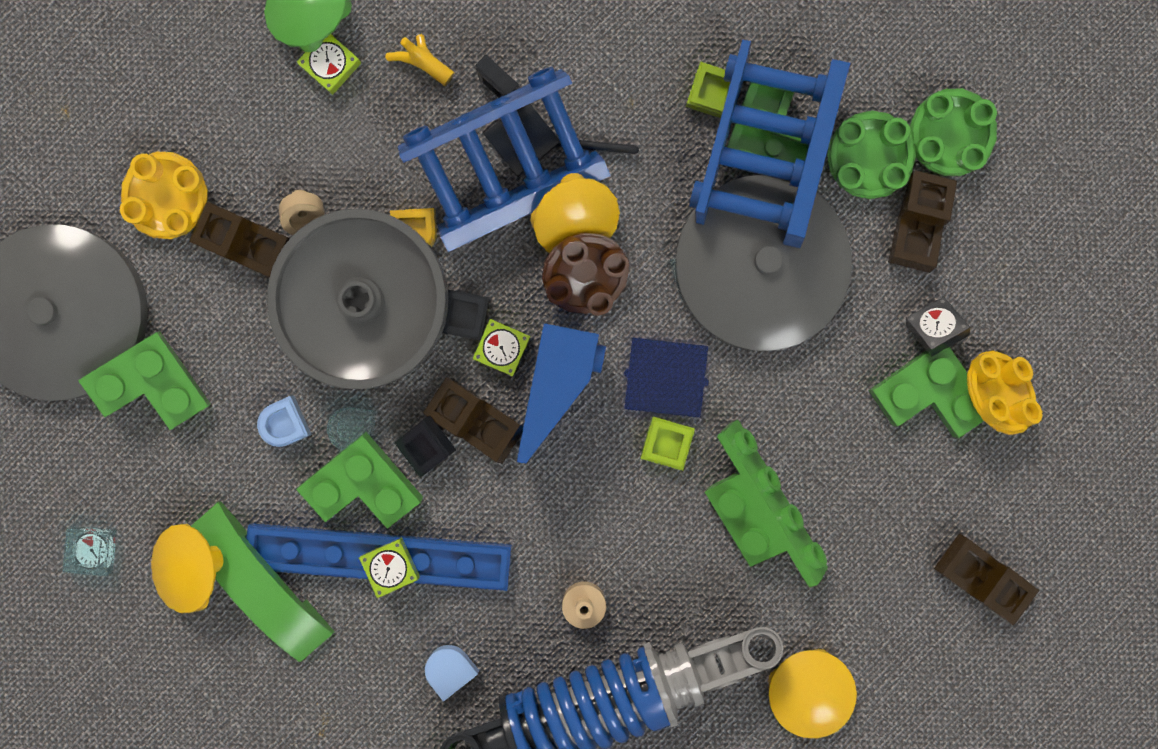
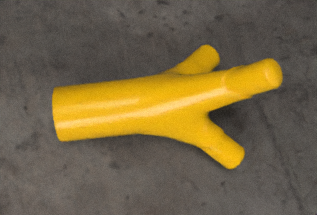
M423 34L416 36L417 46L406 37L401 39V45L408 52L396 51L386 53L385 58L387 61H401L416 66L444 87L455 74L454 71L430 53Z

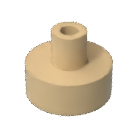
M304 190L292 192V194L283 198L279 204L280 224L291 235H294L312 220L325 215L322 200L315 194Z
M578 582L571 585L566 590L562 601V611L565 619L571 625L580 629L592 628L600 623L606 612V601L602 590L591 582Z

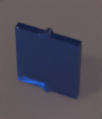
M632 338L629 369L624 371V376L628 378L624 409L701 418L704 386L709 384V380L705 378L708 346Z

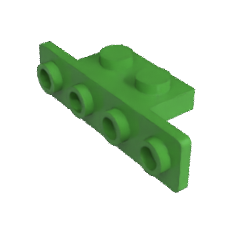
M739 420L733 421L718 434V439L738 472L711 485L705 491V494L750 567L787 551L810 588L818 585L828 569L823 549L817 542L812 541L804 528L800 511L796 506L788 502L780 489V480L776 472L771 467L766 466L758 453L757 443L752 433L743 428Z

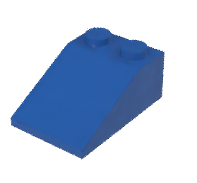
M544 323L517 462L525 464L528 462L589 383L592 372L601 373L606 346L597 344L599 334Z

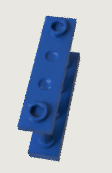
M742 39L738 55L730 54L728 58L724 81L730 82V87L704 182L695 181L689 207L696 209V223L702 225L705 224L709 207L779 224L778 229L786 230L783 244L801 248L806 235L850 63L832 59L828 74H818V78L748 63L751 41ZM743 81L812 96L811 101L820 103L816 118L807 116L806 120L737 105ZM736 123L801 138L800 143L809 145L805 161L796 159L795 163L728 148L726 143L731 124ZM720 165L790 181L789 186L797 187L794 203L784 202V206L714 190Z
M553 67L542 69L528 77L530 84L432 130H429L428 126H422L403 136L404 143L398 145L399 155L403 163L415 157L418 158L446 214L443 217L444 222L437 226L440 237L448 252L531 214L537 208L543 196L558 185L562 178L568 174L579 173L584 178L594 179L598 182L611 176L604 159L596 151L589 153L588 150L582 149L558 90L572 84L570 76L562 69L554 71ZM539 99L543 101L567 157L564 160V166L551 172L548 169H542L517 112V109ZM498 118L501 119L526 174L525 184L511 191H508L507 188H502L475 130ZM458 137L486 194V197L483 199L484 203L470 210L467 207L461 206L434 151V148Z

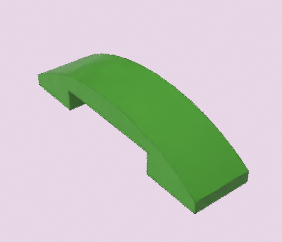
M221 501L216 503L191 525V527L197 529L203 535L210 546H217L222 552L223 566L220 571L216 572L215 579L249 619L299 662L303 661L335 632L307 599L304 602L298 599L245 538L247 530Z

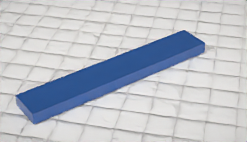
M256 523L249 524L247 528V540L275 572L368 579L359 557L402 537L420 576L413 583L508 590L511 544Z

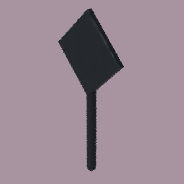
M531 104L517 109L538 160L555 147H562L559 138ZM500 120L483 134L517 177L524 173V170ZM579 140L582 149L637 154L639 152V147L636 145Z

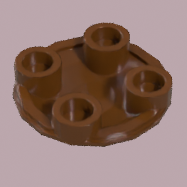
M584 232L567 237L553 247L544 261L542 281L547 298L551 303L571 313H591L595 316L604 315L611 310L613 302L617 300L626 287L629 274V260L617 242L603 234Z

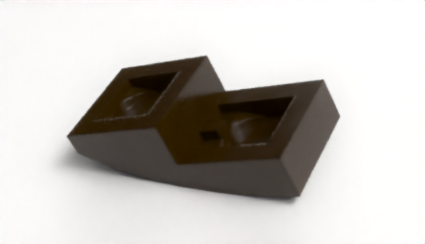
M916 170L913 171L899 212L888 263L928 273L937 268L943 228L951 220L957 185L956 180Z
M206 202L189 242L270 277L279 253L290 238Z
M449 377L445 378L423 412L427 417L430 415L437 424L451 434L464 439L500 464H503L520 438L524 427Z
M961 534L957 535L934 567L945 578L1013 626L1039 592V589L1010 567L996 560L969 538Z

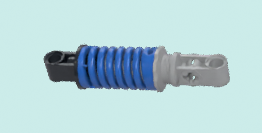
M757 627L731 637L728 635L694 647L692 651H688L682 642L674 645L675 649L673 651H667L665 654L661 653L658 655L650 642H647L637 650L638 659L632 660L628 653L621 654L618 659L620 664L619 670H616L612 660L606 659L601 663L602 676H600L595 665H589L585 668L587 677L585 682L581 673L575 670L569 674L571 687L567 686L566 680L562 676L555 677L553 680L554 693H552L547 682L539 683L536 690L540 705H538L537 697L532 687H527L517 693L508 694L506 692L500 694L498 700L499 719L451 735L443 742L440 749H455L460 741L468 742L473 749H597V745L600 748L607 749L612 746L613 738L618 743H624L629 739L630 733L637 738L643 736L646 730L645 725L652 731H658L670 726L672 728L677 727L678 709H681L683 706H689L691 703L695 704L696 707L703 705L704 691L709 693L745 680L747 676L777 665L783 656V642L774 630L767 627ZM763 636L772 643L773 655L769 661L758 662L752 658L749 653V643L753 637ZM714 654H717L724 672L723 675L719 671Z

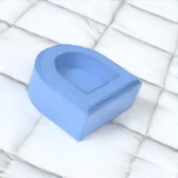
M294 395L267 406L258 417L257 429L259 435L269 445L283 447L312 435Z
M444 645L434 650L425 666L426 679L443 702L478 675L479 669L461 648L453 645Z

